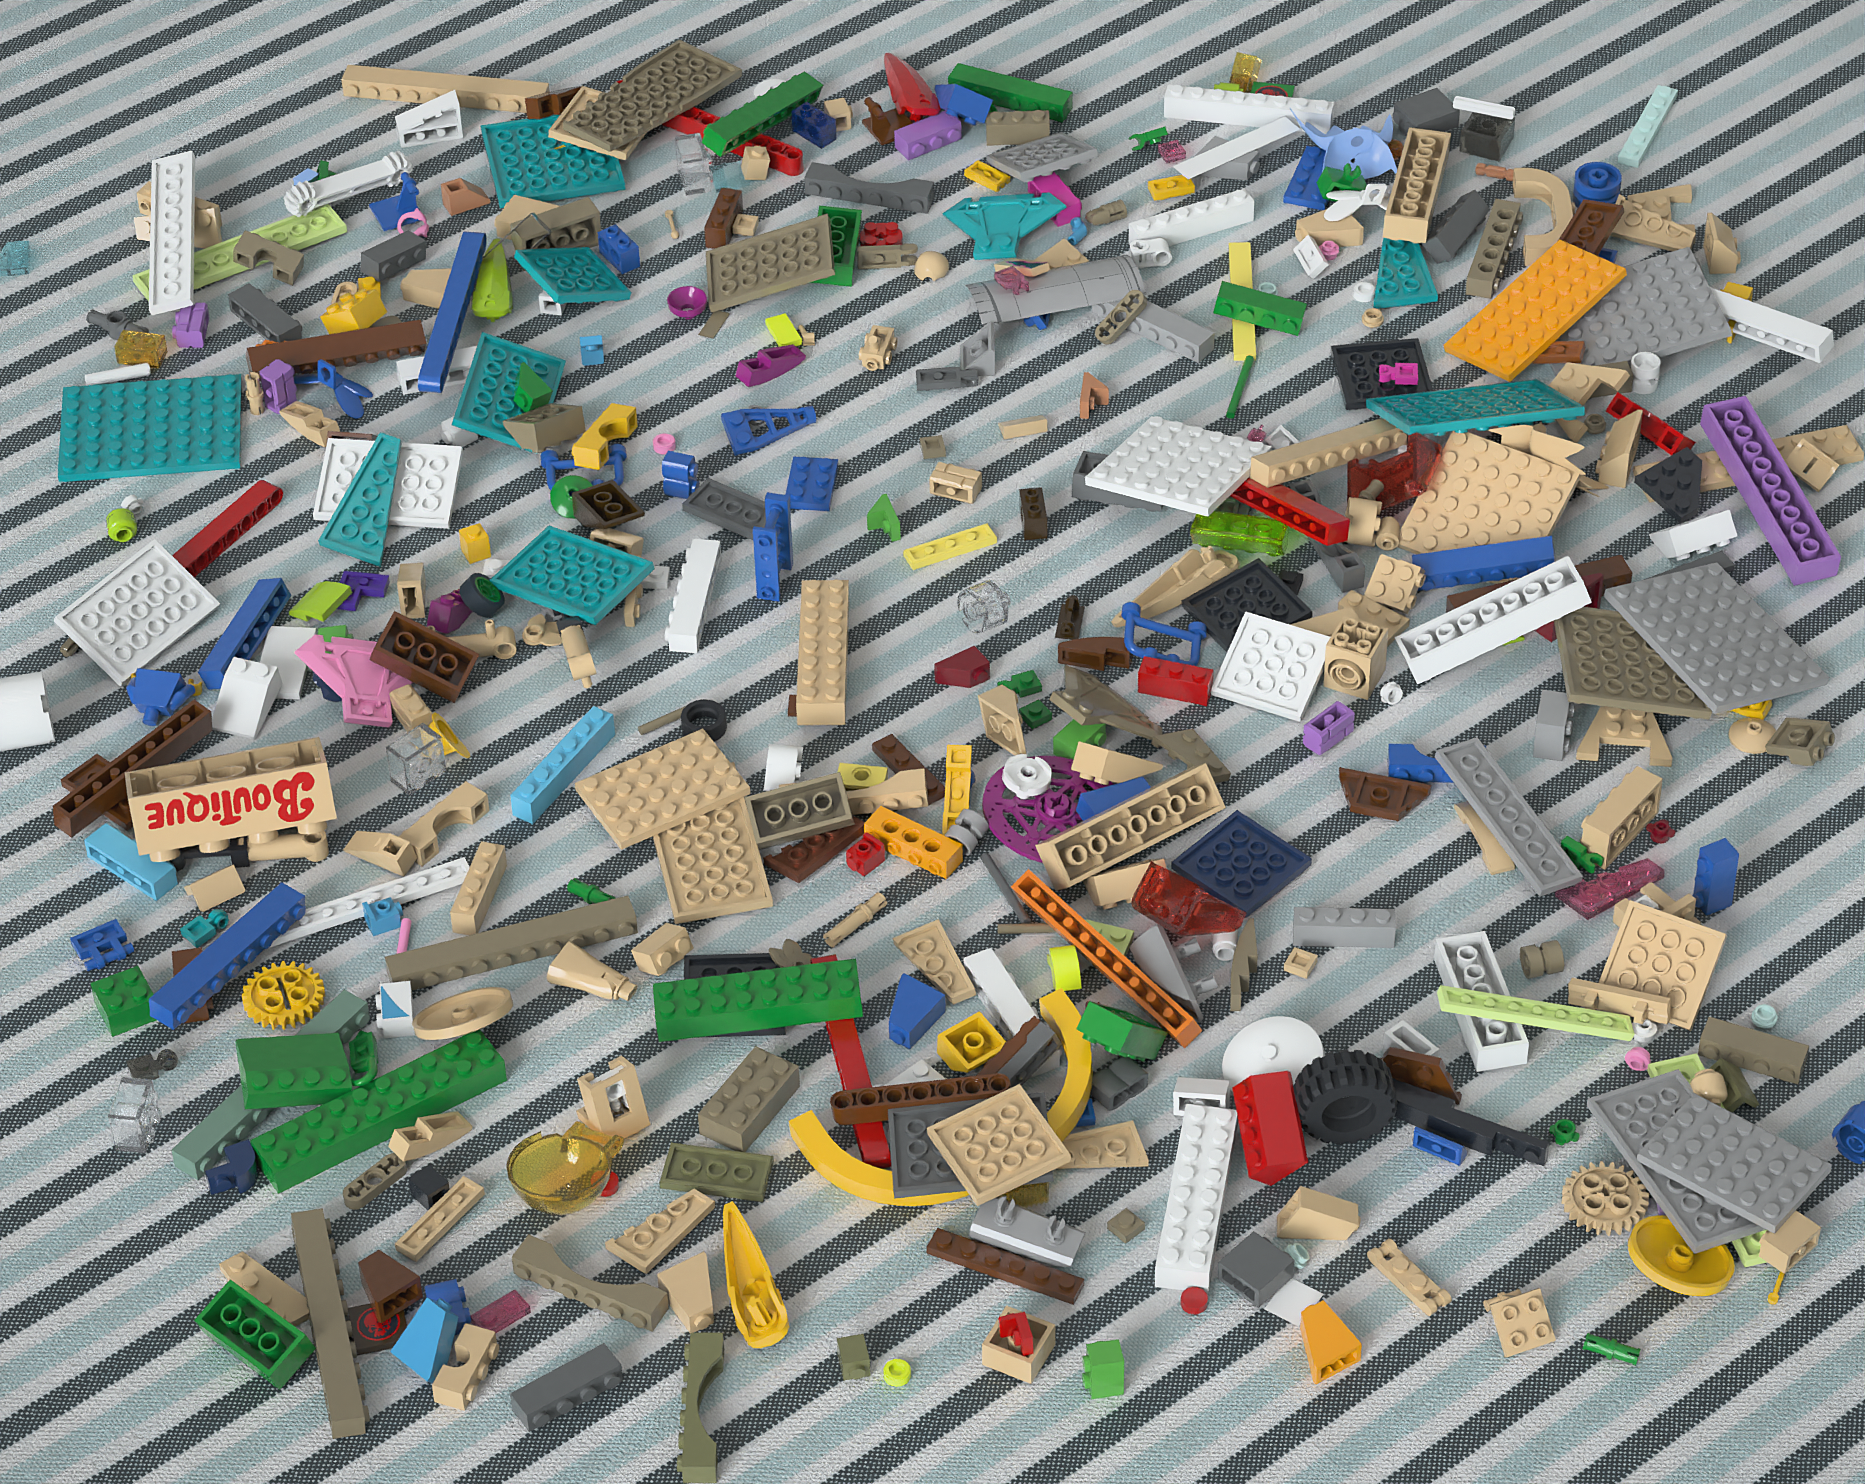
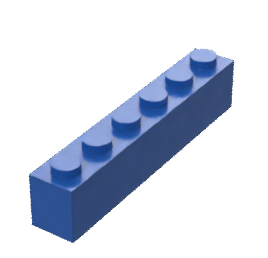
M1552 536L1412 555V564L1423 568L1426 575L1423 586L1418 588L1417 591H1428L1436 588L1477 584L1487 581H1500L1509 578H1522L1556 562Z
M282 578L258 580L198 670V674L208 690L221 689L224 675L233 657L250 660L292 596Z

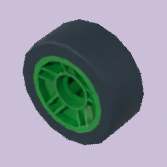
M473 573L460 586L459 593L471 611L481 617L490 618L505 604V597L503 592L498 590L489 581L491 578L481 573Z

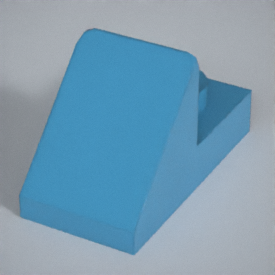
M602 335L580 337L582 365L603 364Z

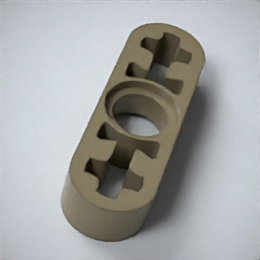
M1139 290L1128 292L1097 326L1095 330L1096 338L1102 344H1112L1145 309L1147 305L1146 296ZM1133 299H1139L1140 302L1136 304L1133 302ZM1121 312H1125V320L1122 322H1116L1117 315ZM1111 322L1117 327L1116 329L1110 325ZM1105 330L1110 333L1107 337L1103 334Z
M395 1153L386 1155L343 1189L345 1206L353 1210L363 1208L406 1174V1161L403 1162ZM375 1177L382 1179L380 1183L375 1185L368 1183L370 1179Z

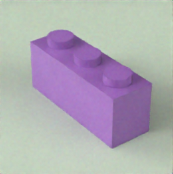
M947 110L938 115L930 116L895 130V148L909 161L962 139L961 121L947 115Z

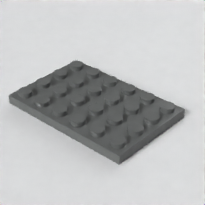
M1045 1092L1027 1094L1048 1123ZM989 1098L888 1109L894 1199L966 1191L928 1136L927 1128ZM1053 1170L1023 1185L1054 1182Z

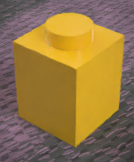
M480 523L459 530L461 551L469 564L491 557L489 536Z

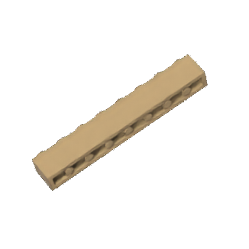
M1380 418L1251 457L1250 478L1266 487L1275 486L1407 445V433H1403L1402 430L1388 423L1387 420Z

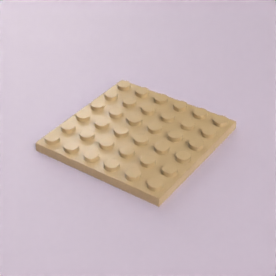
M1452 431L1400 530L1399 545L1397 547L1414 554H1423L1551 536L1581 476L1579 473L1472 433H1455ZM1509 578V579H1502V580H1500V581H1488V582H1491V583H1494V584H1498V583H1503V582H1507V581H1511V580H1515V579H1520V578Z

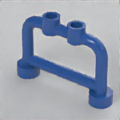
M614 444L608 449L609 460L604 466L614 465V481L621 486L624 480L623 461L626 460L627 454L625 446ZM546 450L540 455L541 465L546 469L547 485L550 490H552L556 483L555 470L583 468L575 466L574 459L559 460L558 453L553 450ZM595 479L591 482V484L594 486L603 483L604 481L601 479Z
M1128 602L1122 606L1121 616L1126 620L1124 643L1131 654L1140 658L1146 656L1193 666L1198 665L1201 640L1206 638L1207 627L1204 623L1192 622L1188 625V631L1141 618V607L1137 603ZM1135 626L1192 642L1190 660H1181L1176 654H1160L1152 647L1145 649L1138 647L1134 643Z

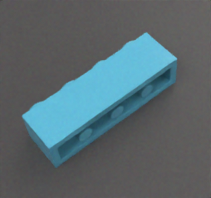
M105 823L84 840L89 858L156 901L178 884L176 868L171 862H153L150 860L149 854L139 856L136 840H131L117 828L114 829Z

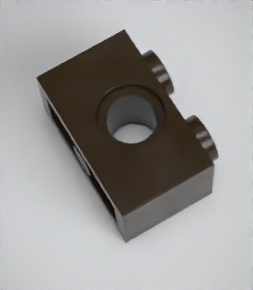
M1042 487L1019 489V511L1024 540L1047 539V514Z

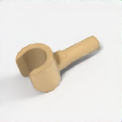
M799 325L798 329L802 335L803 346H814V332L807 333L804 326Z

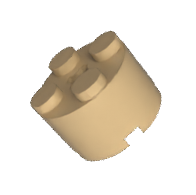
M1349 497L1345 516L1350 519L1348 541L1344 542L1375 547L1376 534H1374V531H1379L1380 518L1376 517V515H1380L1381 501Z

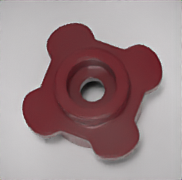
M1661 819L1654 824L1649 823L1646 826L1652 841L1660 844L1668 842L1676 833L1674 829L1670 828L1669 822L1665 819Z

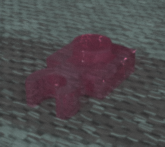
M1014 266L994 272L995 281L1006 290L1012 288L1013 294L1020 295L1019 289L1029 291V282L1024 279V275Z

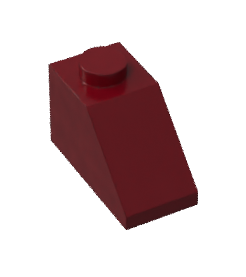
M972 646L935 663V682L937 684L972 688L990 679V662L975 646Z

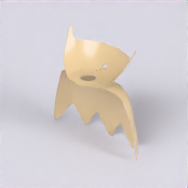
M1541 422L1534 426L1516 425L1488 430L1501 434V444L1579 473L1581 478L1576 488L1600 497L1587 489L1609 488L1600 482L1584 476L1586 475L1585 472L1566 459L1569 455L1581 451L1585 448L1584 446L1546 434L1547 427Z

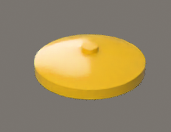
M1666 1215L1650 1216L1640 1220L1634 1226L1629 1236L1628 1251L1634 1264L1648 1278L1669 1290L1691 1296L1717 1294L1728 1286L1734 1273V1260L1725 1244L1694 1254Z

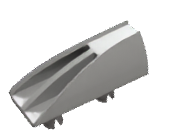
M1156 925L1140 935L1129 947L1139 969L1193 1017L1197 1023H1200L1203 1015L1196 1001L1198 999L1197 996L1218 988L1213 974L1210 973L1195 982L1187 981L1180 963H1182L1181 960L1183 958L1202 952L1196 937L1183 942L1181 945L1174 946V944L1171 945L1163 926Z
M1006 1196L996 1197L981 1204L970 1228V1238L1038 1262L1060 1267H1070L1086 1233L1066 1225L1063 1218L1060 1222L1057 1221L1056 1215L1049 1218L1015 1204L1013 1199L1009 1202L1006 1200Z

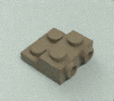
M1786 717L1765 745L1767 754L1789 756L1791 764L1813 766L1816 761L1823 759L1826 747L1834 744L1835 734L1832 732L1829 721Z

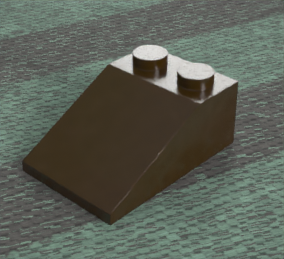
M614 480L572 493L573 515L584 527L604 530L645 516V512Z

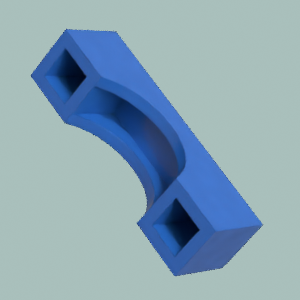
M1388 744V777L1413 782L1454 783L1436 758L1421 754L1413 744Z

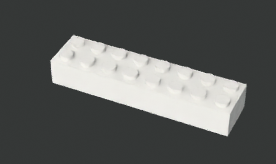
M1566 556L1395 637V640L1416 683L1419 684L1592 602L1583 580L1569 556Z
M1186 1104L1156 1260L1155 1287L1183 1291L1190 1287H1198L1207 1294L1209 1292L1237 1135L1238 1116L1236 1110Z

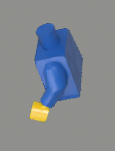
M137 668L136 674H131V680L126 690L131 703L136 706L140 713H144L142 722L148 726H156L159 715L170 717L173 715L174 710L178 709L188 698L202 694V682L194 684V680L189 679L186 685L180 673Z

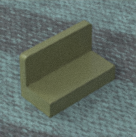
M1720 1058L1709 1068L1724 1077L1728 1097L1722 1104L1726 1110L1733 1112L1744 1102L1754 1108L1759 1105L1739 1067Z

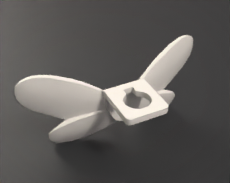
M1368 184L1366 190L1361 192L1341 190L1327 193L1326 196L1328 198L1338 201L1325 211L1324 218L1328 221H1339L1354 213L1361 205H1378L1386 210L1389 202L1388 198H1390V194L1385 192L1386 184Z

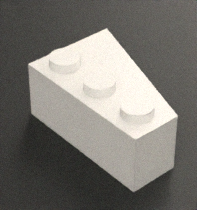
M455 90L395 116L397 135L401 148L463 138L460 107Z

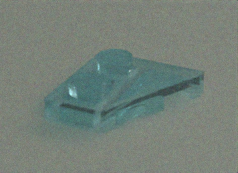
M29 241L7 242L0 251V277L29 274Z

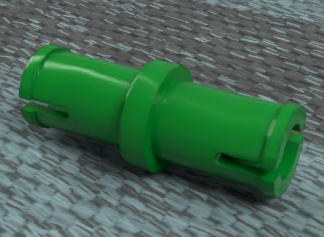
M577 878L571 879L567 886L569 893L583 898L584 902L588 904L616 899L615 896L601 891L598 886L594 884L588 885Z
M1587 1333L1583 1350L1605 1355L1606 1359L1612 1360V1358L1635 1366L1641 1349L1618 1343V1339L1612 1338L1608 1340Z

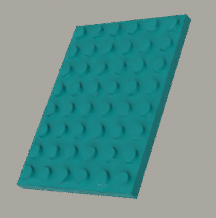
M241 374L63 387L58 461L59 482L240 469Z
M1537 379L1366 399V407L1402 430L1403 433L1410 435L1411 438H1423L1424 434L1430 433L1435 436L1446 435L1447 431L1466 433L1468 429L1473 428L1484 431L1489 430L1490 426L1501 428L1509 427L1516 423H1520V425H1533V421L1552 423L1555 422V419L1563 418V420H1576L1577 416L1585 415V406Z

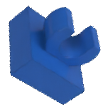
M1050 313L1027 317L1023 321L1028 327L1035 324L1039 330H1042L1048 326Z

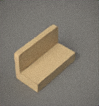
M234 864L184 886L187 895H193L201 912L245 892Z

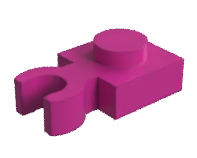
M1395 363V367L1379 365V382L1395 380V384L1418 385V363Z

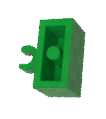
M1347 163L1343 170L1326 166L1316 182L1322 198L1337 202L1338 200L1328 198L1326 194L1341 190L1360 192L1366 190L1367 184L1363 175H1361L1360 166L1357 165L1353 171H1351L1350 163Z

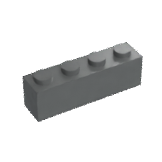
M1476 190L1461 196L1428 235L1426 243H1422V245L1437 264L1444 260L1447 262L1452 260L1457 255L1456 251L1467 243L1466 239L1476 232L1475 228L1486 220L1485 216L1490 211V208Z
M248 283L228 294L231 312L264 339L279 343L284 342V340L302 339L301 332L303 329L300 322L294 320L284 309L278 307L272 299H268L260 289H256Z
M603 1343L510 1393L512 1411L529 1432L542 1427L552 1419L568 1413L576 1406L592 1400L600 1393L612 1389L623 1382L621 1363L606 1344Z

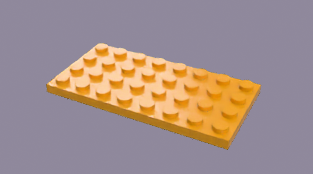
M1559 239L1443 345L1444 350L1511 382L1627 276L1626 268Z

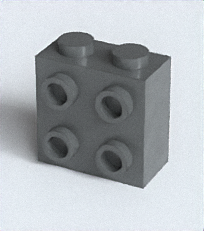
M1253 1231L1218 1262L1217 1279L1259 1308L1294 1277L1295 1260L1290 1254L1274 1246L1266 1237H1261Z

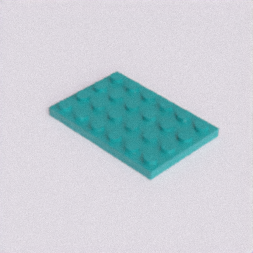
M482 332L451 425L521 448L503 426L504 420L525 413L513 401L515 380L520 364L525 362L553 390L549 403H553L566 360Z
M549 525L489 581L498 590L572 617L579 616L580 620L596 625L655 568L652 561Z

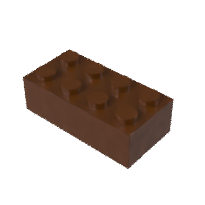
M394 611L369 660L455 703L480 654Z

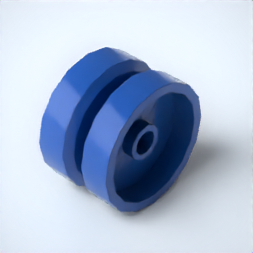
M1590 162L1580 166L1575 171L1573 190L1575 206L1578 208L1583 199L1616 204L1622 181V174L1619 169L1605 162Z

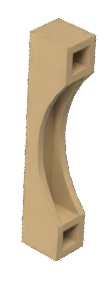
M924 769L900 771L880 784L865 789L846 791L852 815L874 813L880 806L891 811L928 807L927 781ZM796 783L781 784V785H779V788L785 787V786H788V785H792V784H796Z

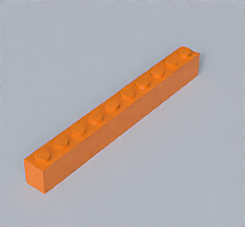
M1029 869L1011 886L1017 896L1070 945H1074L1076 950L1163 1030L1168 1032L1184 1049L1203 1031L1193 1017Z

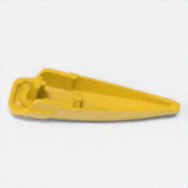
M732 1201L725 1204L723 1209L724 1255L728 1295L731 1298L736 1326L747 1344L753 1348H764L784 1338L790 1327L780 1291L775 1286L759 1245L745 1219Z

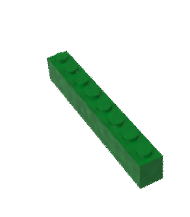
M805 71L799 75H794L790 80L782 82L778 87L769 89L764 95L757 96L750 103L747 102L741 108L734 109L729 115L722 116L715 123L708 124L703 131L705 135L701 143L722 157L815 103L824 85Z

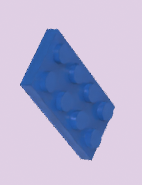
M1306 146L1284 194L1283 203L1318 210L1326 209L1329 200L1322 198L1316 183L1322 174L1326 150Z

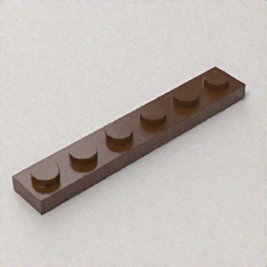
M940 1228L936 1229L926 1246V1253L1072 1305L1075 1304L1084 1287V1279Z

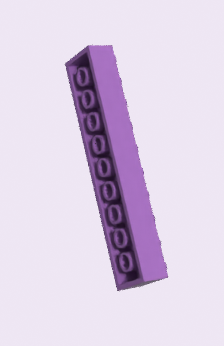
M1742 396L1704 405L1700 425L1793 585L1837 576L1841 555L1747 397Z

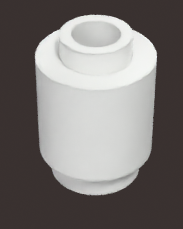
M1229 923L1218 924L1213 929V953L1217 959L1222 961L1233 959L1238 943V929Z

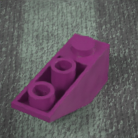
M460 589L453 590L451 593L431 600L427 627L434 626L435 630L445 634L460 628L473 612L462 600L459 593Z

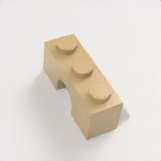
M465 1323L454 1343L457 1361L466 1364L460 1367L443 1365L432 1384L434 1402L464 1411L469 1401L475 1399L477 1386L481 1380L486 1378L488 1366L492 1359H496L499 1352L495 1331Z

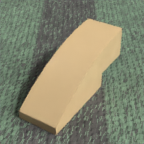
M295 401L279 411L280 415L299 433L322 447L327 446L328 431L340 432L337 421L324 417L322 409Z
M458 1111L419 1117L415 1126L394 1129L388 1147L403 1162L417 1159L453 1143L470 1132L473 1126Z

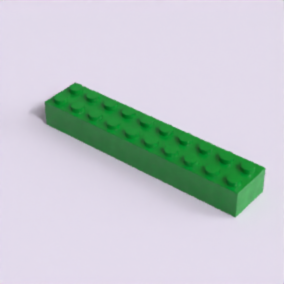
M481 1030L466 1034L372 1080L366 1085L360 1086L250 1140L255 1153L256 1163L279 1194L391 1139L394 1129L415 1126L419 1117L441 1114L506 1082L505 1061Z

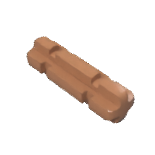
M1477 163L1475 173L1477 175L1486 174L1488 177L1506 178L1508 181H1513L1514 169L1506 170L1504 167L1487 166V164Z

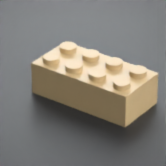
M1637 766L1631 773H1627L1624 776L1622 783L1618 787H1614L1610 791L1609 796L1604 802H1599L1591 815H1587L1581 825L1583 835L1580 843L1587 847V853H1597L1604 858L1603 866L1599 867L1606 870L1658 814L1663 778Z

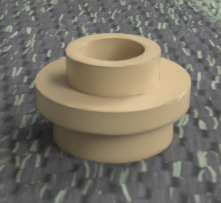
M1369 308L1362 315V323L1369 328L1379 327L1384 322L1382 312L1376 308Z

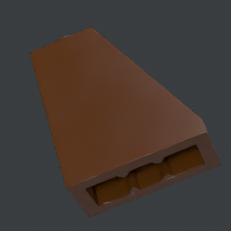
M377 1250L358 1262L361 1284L378 1322H385L423 1298L420 1276L382 1251Z

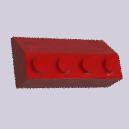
M1289 1071L1251 1075L1232 1087L1248 1176L1250 1179L1270 1186L1308 1163L1292 1075Z

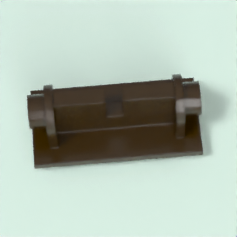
M1070 595L1066 599L1065 604L1061 605L1055 638L1079 639L1085 606H1080V601L1075 595Z

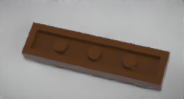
M893 734L872 743V751L895 774L906 770H925L928 806L945 797V786Z

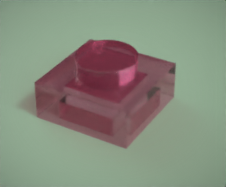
M1178 140L1158 145V152L1166 163L1186 158V151Z

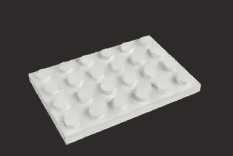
M328 438L313 512L314 520L330 521L375 441ZM402 443L388 525L450 528L463 456L462 446Z
M154 539L58 614L54 622L121 687L131 679L132 673L136 674L137 668L143 669L218 609L220 603Z

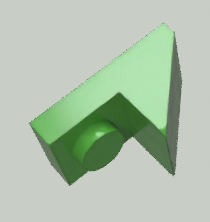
M882 494L867 514V530L883 528L884 533H888L893 542L901 540L900 522L887 494Z

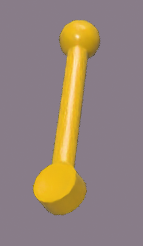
M1781 1271L1773 1292L1768 1295V1302L1770 1304L1778 1303V1292L1785 1275Z

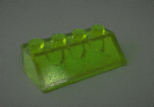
M1213 511L1208 517L1196 514L1190 528L1192 543L1199 544L1202 547L1215 546L1222 547L1225 550H1244L1247 553H1267L1270 556L1276 557L1284 556L1286 552L1289 526L1272 518Z

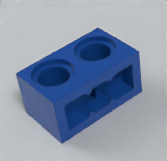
M616 224L597 232L599 253L621 274L640 267L639 246Z

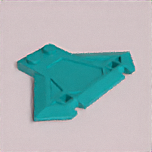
M1048 192L1042 193L1041 197H1034L1033 193L980 197L979 201H972V197L964 198L942 214L975 240L973 250L975 260L1016 258L1020 239L1067 208V206Z

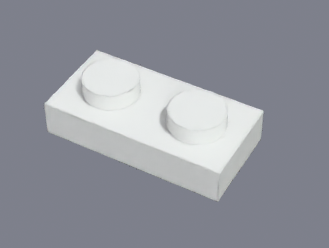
M1309 235L1293 249L1307 275L1312 279H1315L1329 265L1314 238Z

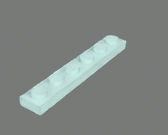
M1661 85L1656 87L1618 156V163L1636 168L1639 167L1677 98V89Z

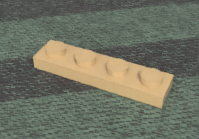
M463 1176L395 1243L396 1251L417 1262L485 1195L484 1187Z

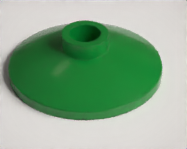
M569 475L559 479L552 487L550 493L553 509L565 518L576 519L573 515V502L569 493L593 485L587 479L577 475Z

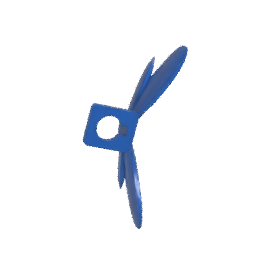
M322 359L318 361V373L293 376L294 384L323 383L334 389L339 405L352 418L358 419L363 417L364 414L359 396L373 397V393L369 389L354 381L343 378L342 375L336 372L335 366Z

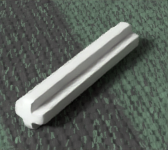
M1456 96L1453 101V108L1510 120L1515 116V108L1460 96Z
M148 363L86 374L85 383L86 385H100L150 375L151 370Z

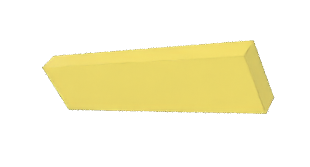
M988 523L905 549L903 550V555L912 570H916L996 544L997 536Z

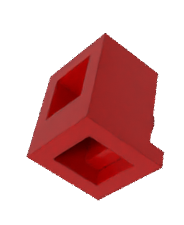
M868 832L864 833L863 838L846 851L848 867L864 877L885 861L884 843Z

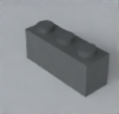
M407 230L361 252V272L375 278L379 282L426 259V240Z

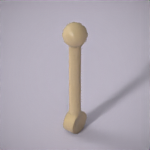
M667 210L665 211V217L669 219L672 230L671 237L677 239L679 233L676 231L673 222V211Z

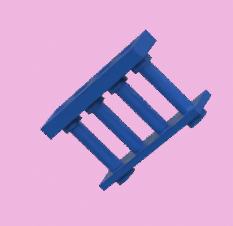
M767 492L765 496V527H753L756 591L758 599L780 602L779 573L781 569L792 570L793 567L790 495Z

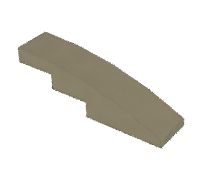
M1254 918L1248 919L1239 936L1233 955L1230 979V1011H1241V992H1249V973H1257L1258 954Z

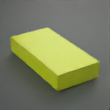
M786 313L765 319L766 326L779 347L792 344L796 347L802 345V339Z

